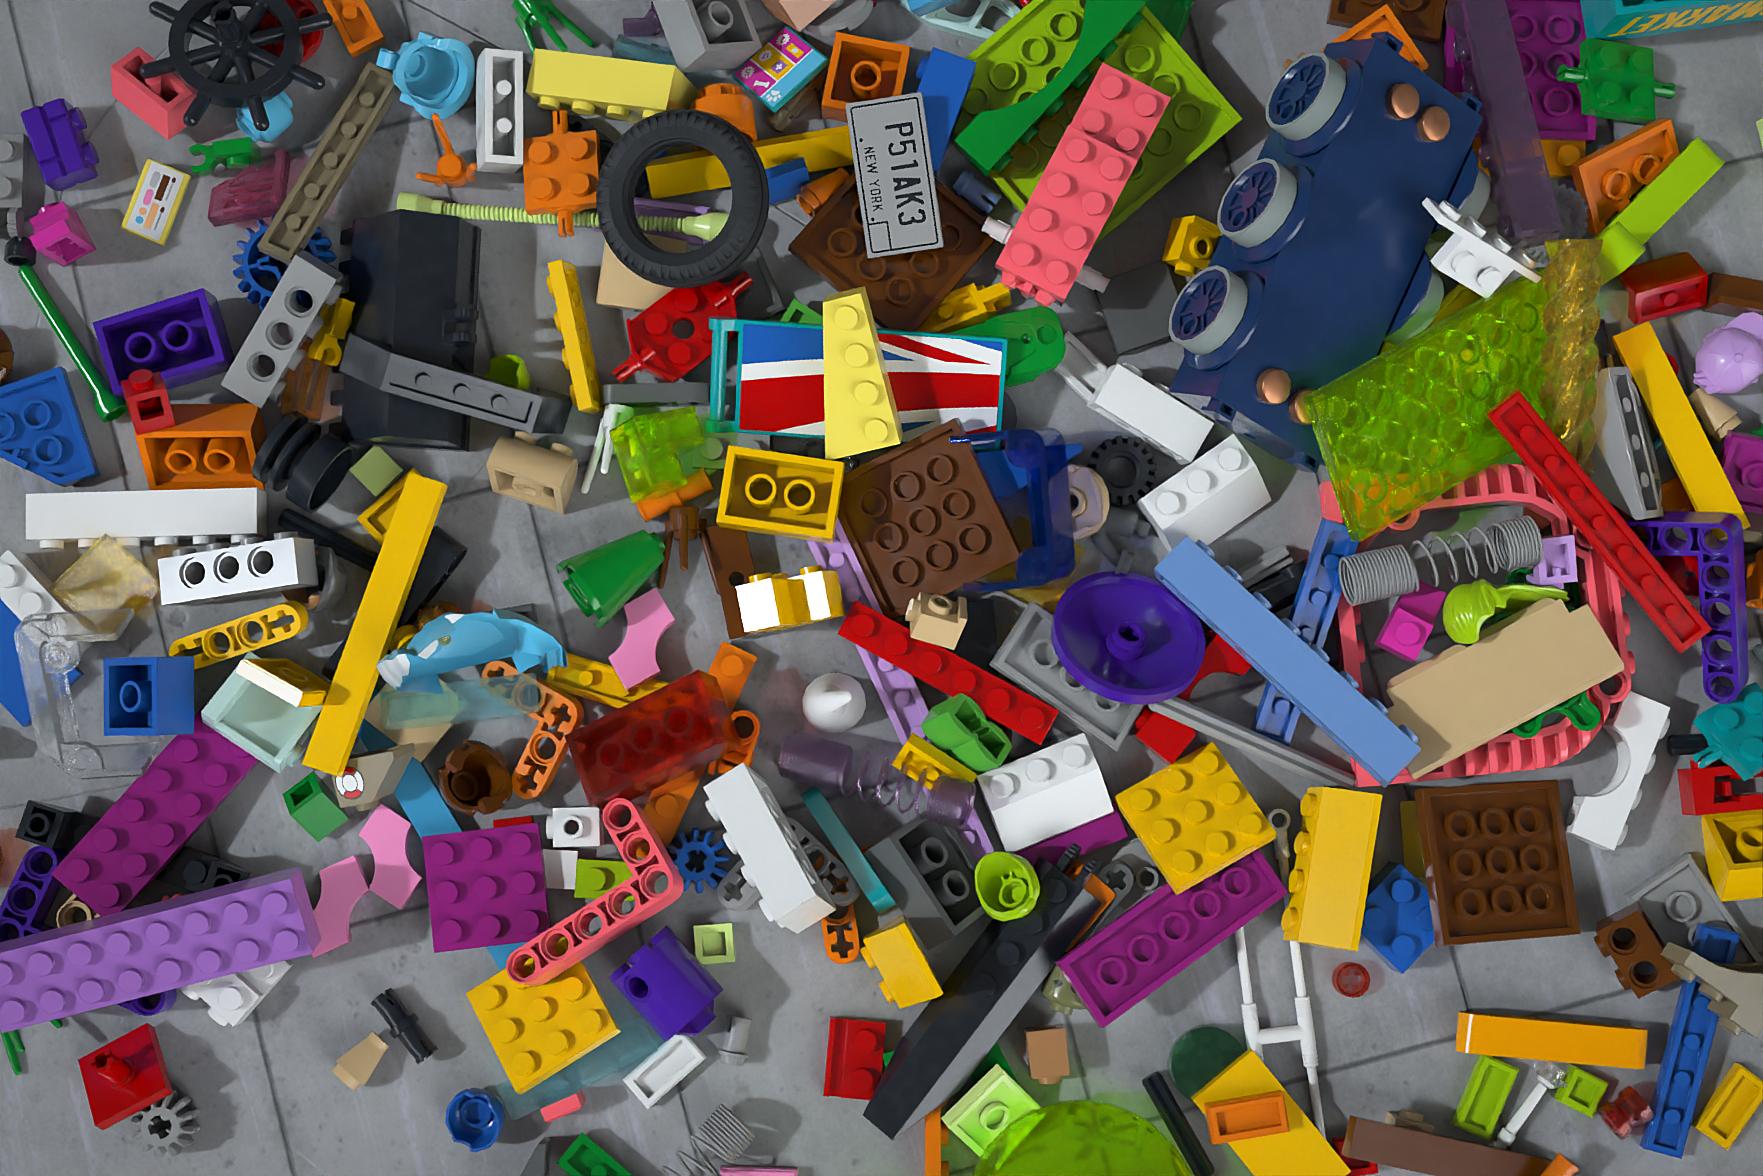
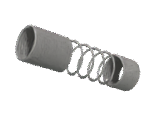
M1526 515L1491 523L1486 534L1477 527L1471 528L1467 538L1457 531L1452 532L1447 543L1439 536H1433L1428 544V548L1425 544L1416 540L1412 542L1409 551L1403 545L1398 544L1341 557L1338 567L1341 587L1347 602L1352 606L1412 593L1413 590L1417 592L1420 588L1419 577L1411 558L1413 546L1416 544L1421 545L1426 551L1429 577L1433 586L1438 587L1439 574L1431 555V546L1434 540H1440L1446 547L1448 571L1453 582L1457 583L1459 579L1458 567L1450 549L1451 539L1455 535L1460 536L1465 542L1468 569L1472 577L1477 578L1479 573L1478 564L1469 543L1473 531L1480 532L1485 538V555L1492 573H1497L1498 563L1505 571L1536 565L1541 562L1544 551L1540 530L1534 519ZM1492 528V530H1491V541H1490V540H1489V533H1490V529ZM1489 548L1494 561V569L1489 556ZM1469 552H1470L1471 557H1472V560H1473L1475 574H1474L1473 569H1472V566H1471V561H1470ZM1450 558H1451L1452 563H1453V567H1454V571H1455V577H1454V574H1453V571H1452ZM1431 564H1432V567H1433V570H1434L1435 580H1434V577H1433Z
M720 1104L717 1110L711 1113L709 1119L703 1122L701 1128H698V1132L710 1144L697 1136H690L692 1145L713 1172L684 1152L676 1151V1156L690 1176L695 1175L681 1156L691 1161L710 1176H720L694 1140L706 1146L728 1163L734 1164V1160L740 1157L742 1151H745V1148L751 1145L750 1142H753L756 1136L734 1113L723 1104ZM666 1166L662 1167L664 1176H669L666 1171L674 1176H681Z

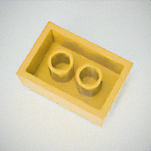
M728 445L716 522L719 527L833 544L845 471L844 462Z

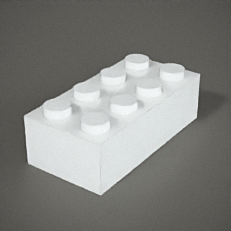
M741 763L703 787L709 797L705 805L716 822L722 821L727 830L723 834V838L734 855L739 853L745 864L740 868L741 872L752 888L757 886L763 899L758 901L759 905L770 922L775 920L781 928L786 927L798 934L837 910L765 779L746 764Z

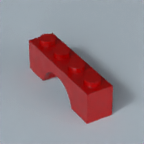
M1211 628L1204 635L1209 640L1205 644L1204 659L1195 679L1183 692L1176 696L1189 702L1194 687L1206 676L1212 673H1228L1241 676L1245 675L1252 666ZM1146 707L1133 725L1137 729L1132 734V737L1164 763L1172 765L1195 737L1196 733L1193 728L1153 710L1151 711Z

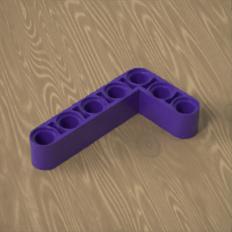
M1663 511L1664 516L1658 518L1635 520L1631 517L1626 523L1634 533V526H1640L1645 529L1648 539L1637 537L1652 555L1698 556L1700 615L1712 628L1710 632L1701 638L1703 687L1708 698L1716 703L1727 704L1734 701L1748 683L1749 678L1742 523L1736 516L1726 512ZM1673 527L1683 529L1687 534L1688 540L1676 537L1673 533ZM1712 528H1720L1725 531L1728 541L1717 539L1713 535ZM1714 565L1726 568L1730 578H1723L1717 575ZM1720 602L1727 605L1731 614L1721 613L1716 608L1715 603ZM1717 639L1729 642L1733 651L1722 649L1718 645ZM1719 676H1726L1731 679L1734 687L1722 684Z
M35 846L27 851L0 906V943L10 940L8 929L11 924L17 926L19 938L55 929L44 923L62 885L51 873L69 854L67 849H49L43 846ZM46 852L53 859V866L49 872L45 871L41 865L42 856ZM28 888H31L36 894V902L32 908L25 902L24 896ZM172 989L160 992L161 999L157 1007L150 1004L147 996L118 1003L117 1005L139 1015L152 1016L170 1009L176 1002L177 991Z

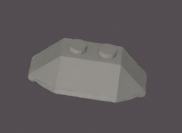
M1608 367L1602 369L1577 415L1579 426L1578 438L1585 451L1588 464L1586 469L1587 475L1610 503L1635 520L1662 517L1664 512L1661 504V478L1644 407L1636 386L1630 380L1632 379L1629 367Z

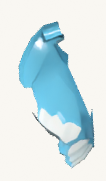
M494 608L493 613L484 611L467 614L445 613L435 620L426 623L423 629L413 637L406 649L404 647L394 649L391 654H387L376 665L383 679L397 691L444 694L437 674L511 656L519 675L539 663L544 673L549 672V669L553 666H562L563 668L568 666L567 652L546 629L526 616L509 610Z

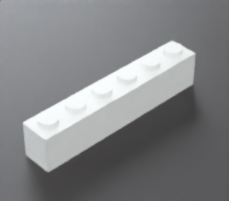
M257 487L26 494V540L40 543V549L45 550L64 549V543L78 542V548L97 549L102 548V542L116 541V547L135 548L140 547V541L155 540V546L172 547L179 546V540L193 539V545L206 546L217 543L218 538H231V544H240V539L267 537V492Z

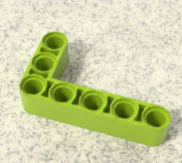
M1697 136L1598 235L1590 240L1568 264L1594 290L1625 271L1644 253L1646 248L1643 244L1725 164V161Z

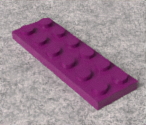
M212 697L195 714L194 734L176 735L51 873V875L101 917L126 911L260 762V760L202 722L201 711Z
M1259 849L1178 895L1175 894L1168 882L1164 883L1055 963L1099 1028H1105L1280 900L1288 892Z

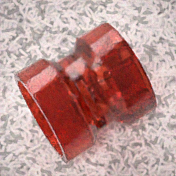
M1629 1085L1618 1093V1098L1615 1101H1606L1597 1108L1605 1124L1622 1141L1633 1133L1634 1126L1638 1123L1645 1124L1654 1117L1652 1110L1645 1100Z

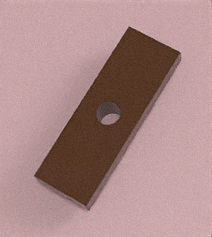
M719 525L707 527L729 639L766 633L744 632L737 589L730 582L734 574H742L744 576V583L742 585L749 584V577L756 575L747 531L719 527Z

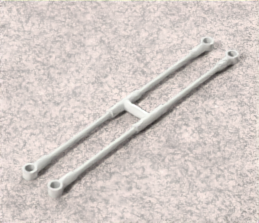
M1272 809L1267 813L1266 818L1277 832L1273 843L1275 858L1279 860L1281 882L1288 892L1284 896L1286 909L1288 908L1290 898L1288 890V878L1290 875L1288 858H1290L1287 828L1290 825L1291 818L1287 811L1283 809ZM1276 813H1280L1284 817L1283 825L1278 828L1272 824V817ZM1241 927L1234 934L1244 1002L1241 1004L1247 1050L1251 1048L1264 1063L1262 1045L1300 1040L1303 1066L1307 1067L1314 1126L1326 1139L1316 1066L1319 1065L1310 997L1306 995L1300 944L1290 941L1297 997L1294 1000L1298 1025L1260 1029L1256 1002H1253L1244 929Z

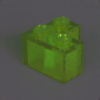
M694 406L634 416L609 431L632 504L665 497L687 485L679 456L706 442Z

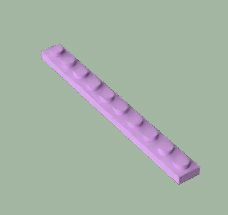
M838 518L833 544L806 540L817 565H822L823 571H837L846 616L855 600L883 615ZM855 644L902 746H904L912 732L935 746L927 738L921 727V723L929 711L912 675ZM921 784L930 806L938 803L977 864L986 853L994 852L967 793L957 807H955Z

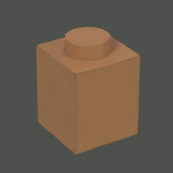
M1063 1024L1024 1028L1028 1071L1031 1079H1038L1039 1084L1042 1085L1062 1082L1061 1076L1070 1075L1066 1031Z

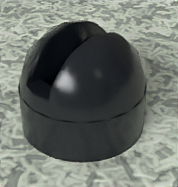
M15 236L7 242L4 251V261L18 267L22 265L34 266L36 264L37 251L29 238L23 236L19 240Z

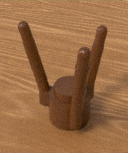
M683 506L669 509V520L665 521L664 545L666 551L663 552L665 560L660 565L657 587L659 589L664 588L673 535L674 540L679 541L680 569L686 571L688 569V541L696 540L697 533H699L716 593L720 595L707 533V519L700 518V509L698 507Z

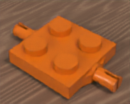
M555 110L552 112L553 133L546 136L523 139L525 211L529 216L539 214L558 216V236L567 238V235L569 237L574 236L573 214H577L584 209L597 208L596 192L601 171L600 136L596 130L583 132L568 131V112L559 110L558 113Z

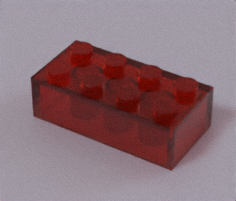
M699 669L564 735L589 806L603 810L613 799L625 798L631 801L743 747L717 678Z

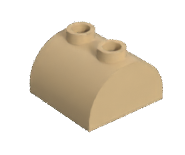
M516 432L514 438L502 435L496 442L486 464L492 492L564 515L578 469V460L572 457L573 451L569 447L558 443H553L550 450L536 446L537 439L525 432Z

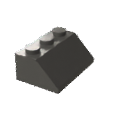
M935 803L863 852L927 950L955 937L985 913L975 886L977 862L938 803Z

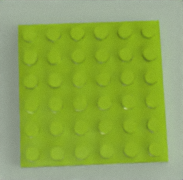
M1032 0L965 58L976 62V73L953 133L956 138L980 112L997 110L1019 103L1039 92L1058 75L1070 59L1079 41L1086 0ZM1146 6L1141 13L1145 17L1143 22L1131 35L1124 32L1115 41L1119 47L1104 63L1171 97L1093 248L1242 120V117ZM1099 59L1089 69L1092 73L1089 80L1078 91L1072 87L1063 97L1066 103L1052 119L1046 115L1036 125L1040 131L1034 139L1025 147L1020 143L1010 153L1014 159L999 175L995 171L990 174L989 177L1021 214L1102 65Z

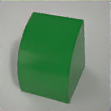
M314 771L282 794L290 816L317 842L321 841L349 819L345 809L340 808L337 797Z

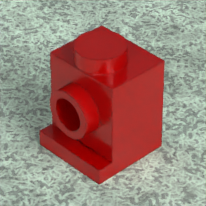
M141 369L132 372L128 380L120 381L136 435L176 426L167 390L160 372L152 373L150 370Z

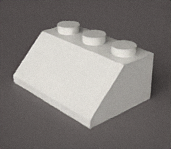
M1232 434L1142 497L1135 506L1145 520L1151 523V528L1170 553L1186 536L1194 543L1199 539L1208 546L1272 500L1256 464L1237 437Z
M1084 733L977 776L978 787L1003 847L1008 853L1018 852L1114 813L1100 768Z

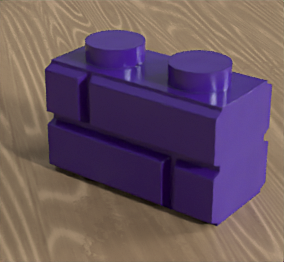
M58 98L43 104V106H36L21 112V118L46 185L55 191H62L75 186L77 183H84L97 178L98 174L94 164L99 163V157L94 145L90 141L86 142L82 130L87 128V123L79 107H73L64 98Z

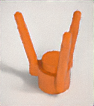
M437 113L432 114V120L445 150V155L437 163L436 175L418 172L416 178L434 183L436 187L446 184L451 188H459L468 181L474 182L476 180L474 175L477 169L476 163L472 162L468 166L465 160L455 153Z

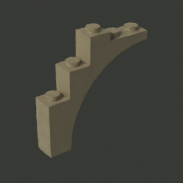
M1668 942L1660 955L1673 964L1671 971L1687 982L1692 983L1695 980L1701 984L1698 991L1711 999L1707 1009L1720 1018L1717 1024L1735 1036H1739L1741 1032L1758 1038L1763 1030V962L1750 964L1716 963L1706 960L1688 949Z

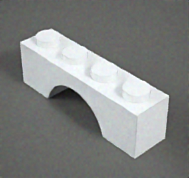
M1632 691L1622 701L1610 704L1609 714L1602 727L1615 742L1618 751V767L1612 781L1601 791L1588 796H1573L1564 819L1567 835L1604 850L1615 851L1616 846L1622 844L1628 831V825L1625 823L1629 812L1637 807L1642 796V789L1639 787L1644 774L1647 775L1654 766L1656 754L1653 751L1657 741L1665 736L1669 728L1670 719L1667 716L1670 707Z

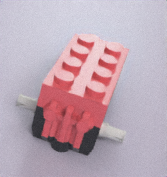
M1102 63L1015 228L1012 225H1008L1000 220L996 221L988 216L981 230L990 234V237L1001 242V244H1005L994 272L1001 275L1000 283L1004 285V288L1008 290L1018 288V292L1023 298L1033 299L1035 297L1037 305L1049 307L1052 303L1062 307L1075 281L1093 291L1096 289L1102 294L1104 293L1110 279L1103 277L1102 273L1084 263L1171 97Z

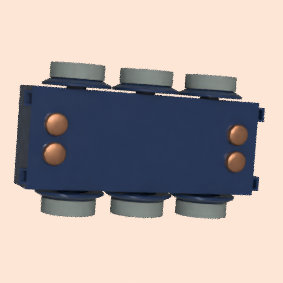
M1388 31L1372 33V38L1327 43L1323 53L1314 51L1303 55L1292 63L1279 77L1266 105V120L1271 130L1258 159L1239 173L1231 182L1222 198L1218 210L1217 225L1223 235L1208 268L1196 274L1182 289L1169 317V334L1174 342L1184 347L1183 353L1185 356L1168 392L1276 458L1286 460L1287 463L1304 472L1317 473L1320 465L1327 466L1337 443L1348 449L1361 447L1373 440L1384 429L1393 414L1397 400V386L1392 377L1384 372V364L1377 354L1383 341L1392 345H1399L1416 338L1431 324L1440 309L1444 295L1443 281L1439 274L1431 269V259L1424 248L1428 239L1440 243L1446 242L1454 232L1438 223L1422 205V202L1426 197L1439 205L1445 200L1462 214L1460 218L1466 220L1469 216L1477 220L1486 206L1490 193V179L1484 170L1478 166V155L1471 147L1483 119L1478 114L1483 103L1467 91L1450 93L1402 57L1399 53L1404 43Z

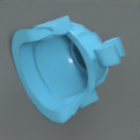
M419 31L417 39L401 44L398 52L381 47L376 63L380 67L393 70V82L402 92L399 101L413 106L416 112H419L424 118L431 120L434 113H437L440 119L448 118L456 113L467 101L474 86L476 76L475 59L472 51L465 43L456 39L444 38L427 31Z

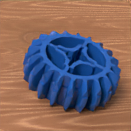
M272 214L271 222L276 214ZM258 219L257 223L260 230L255 232L251 228H245V233L250 239L248 242L243 240L237 241V246L244 252L232 257L234 262L242 265L233 270V275L236 278L243 279L238 284L239 290L243 293L249 292L247 300L252 304L259 302V308L263 311L273 292L266 290L262 286L259 277L278 278L279 283L285 271L283 272L279 269V265L284 264L269 255L260 259L262 252L259 251L257 245L269 225L263 219ZM318 226L308 242L312 252L310 254L328 264L335 261L337 255L333 251L328 250L332 242L328 237H322L323 230ZM297 290V302L305 308H311V295L307 291Z

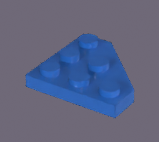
M59 366L0 387V457L62 487L99 476L100 472L66 369Z

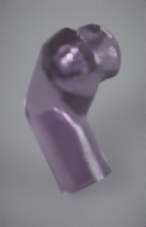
M652 0L651 8L644 18H623L625 38L656 36L663 30Z

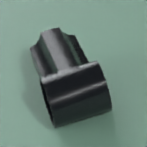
M1308 558L1278 572V576L1259 583L1247 591L1251 594L1257 591L1265 597L1272 606L1269 611L1273 614L1293 605Z

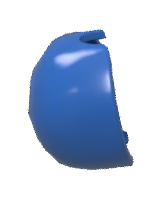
M465 1089L457 1093L446 1108L445 1123L452 1135L453 1141L468 1146L471 1152L490 1148L503 1130L505 1120L503 1105L495 1095L484 1089Z

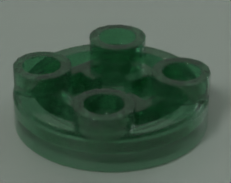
M1198 1025L1184 1032L1174 1042L1167 1061L1170 1078L1176 1089L1185 1098L1194 1102L1191 1097L1240 1057L1244 1050L1237 1039L1227 1031L1215 1026Z

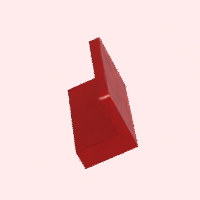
M1682 252L1630 266L1617 276V279L1629 292L1628 318L1634 325L1706 306L1708 274L1689 252Z

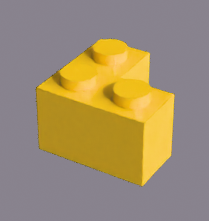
M814 565L799 569L800 576L792 578L788 577V573L774 575L772 573H762L750 576L749 584L736 586L744 632L780 631L846 616L837 571H823L822 565Z

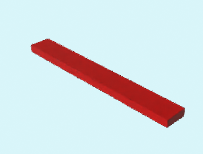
M1515 389L1484 414L1677 652L1683 653L1712 630L1519 390Z

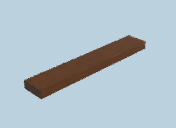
M1350 1115L1341 1153L1349 1158L1433 1176H1541L1553 1161L1544 1157Z

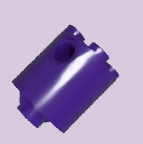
M666 925L650 939L654 947L647 942L630 957L628 961L632 967L625 962L608 977L664 1042L674 1035H691L693 1038L717 1017L714 1014V998L723 990L722 986Z

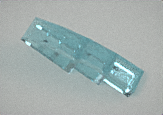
M536 673L439 684L442 686L444 694L402 692L397 690L380 692L383 731L462 724L461 722L498 719L502 716L539 713Z
M638 1015L618 1025L621 1030L619 1034L522 1095L516 1093L509 1079L496 1085L495 1087L511 1121L513 1122L657 1051L658 1049L642 1016Z

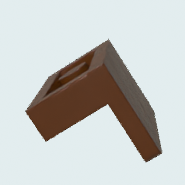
M1712 272L1708 275L1706 306H1703L1702 312L1730 317H1738L1742 313L1755 312L1763 316V281Z

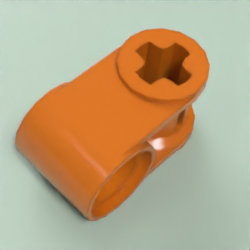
M743 709L734 712L728 717L720 741H718L714 750L708 774L714 775L717 772L724 775L736 767L723 760L738 765L744 763L751 768L755 756L754 751L762 729L761 720L755 712ZM747 716L752 720L754 731L751 736L743 738L734 732L733 725L736 718Z

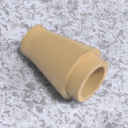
M1699 387L1687 397L1695 415H1699L1702 422L1700 425L1708 438L1713 436L1717 442H1720L1726 437L1728 430H1735L1742 423L1736 416L1739 413L1713 394H1707L1705 389Z
M372 1031L368 1037L336 1060L338 1064L332 1069V1072L349 1088L355 1091L361 1084L365 1086L384 1052L390 1046Z

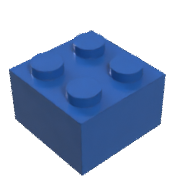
M194 656L103 658L104 736L194 734Z
M1389 861L1368 884L1360 939L1391 970L1403 974L1435 941L1428 890L1400 863Z

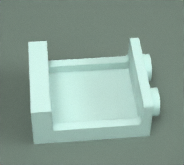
M249 651L243 660L261 658ZM237 666L201 711L202 722L278 773H281L286 765L292 768L305 751V748L301 745L310 734L313 735L323 705L296 707L236 673Z

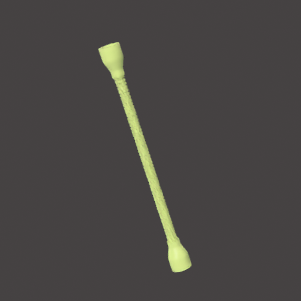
M400 192L397 199V209L457 216L463 219L467 217V219L505 220L506 222L510 220V222L519 221L521 223L523 221L528 223L529 221V223L534 222L536 224L553 223L556 225L558 223V216L551 214L529 216L522 207L520 209L515 207L514 209V207L509 208L507 206H496L495 208V206H476L475 204L471 206V204L462 205L458 203L457 205L453 203L452 205V203L447 204L443 200H433L420 193ZM580 211L577 214H573V226L577 224V226L582 225L583 227H590V225L591 227H595V225L598 228L600 227L598 215L595 212H587L586 214L585 211L582 213ZM710 212L697 217L687 216L683 220L682 218H663L662 216L659 218L654 216L653 218V216L648 217L647 215L645 217L643 215H640V217L636 215L641 230L643 228L645 231L649 229V231L658 230L661 232L663 230L667 232L668 230V232H672L673 230V232H683L686 235L697 236L710 242L720 233L730 213Z

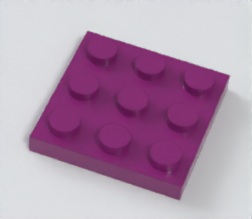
M540 822L422 837L434 953L529 942L551 928Z

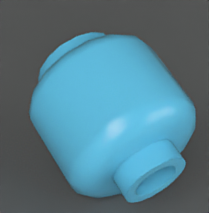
M284 91L273 99L264 102L270 124L266 131H259L255 128L248 107L237 108L238 117L235 121L240 130L247 137H251L254 142L260 140L264 143H271L293 124L294 118L291 112L293 103Z

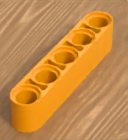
M1458 1011L1455 1051L1500 1057L1645 1069L1648 1029L1625 1025Z

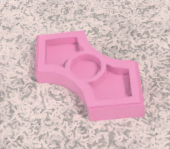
M657 588L648 591L623 606L627 619L626 636L621 646L608 657L627 692L661 674L656 661L657 645L663 633L675 623V619Z
M380 803V806L375 809L359 833V836L369 845L375 861L374 877L368 889L399 910H402L424 878L413 865L408 850L409 836L414 826L410 820L386 804Z
M353 855L318 871L321 878V895L313 913L321 941L312 953L313 958L352 941L349 927L352 910L358 900L371 891L368 889L370 884L357 855Z

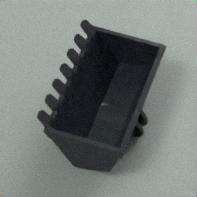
M397 209L368 218L354 219L353 227L342 230L340 234L341 245H352L351 260L340 262L338 271L344 274L343 278L350 277L349 292L341 293L339 298L354 302L355 305L352 311V322L346 331L345 338L337 339V342L347 343L349 333L352 332L389 344L390 350L473 374L475 344L477 343L476 321L479 316L477 301L482 229L477 226H471L461 217ZM340 363L337 366H332L334 374H344L343 389L331 392L330 405L342 406L341 422L329 424L328 433L331 432L348 444L356 446L469 452L471 416L381 391L340 371Z

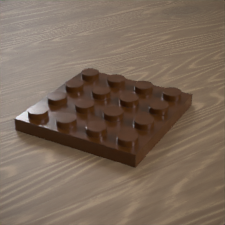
M854 171L789 244L788 251L838 292L865 286L874 322L883 329L917 331L996 240L990 237V234L981 231L986 219L935 178L944 247L868 258Z
M954 418L844 474L837 517L883 615L893 621L906 615L910 600L912 598L917 599L920 592L945 596L1024 558L1022 550L959 418Z
M1558 780L1421 788L1414 790L1436 947L1581 934Z

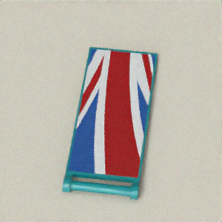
M710 316L709 329L713 330L709 417L705 418V430L713 433L735 432L825 439L823 324ZM876 328L903 430L901 443L897 445H903L954 418H959L974 450L999 451L1007 338ZM728 331H739L735 420L724 418Z

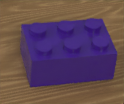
M204 288L92 322L113 394L125 400L120 381L128 380L129 375L134 371L146 369L152 373L160 372L166 390H170L228 372L235 359L217 298Z

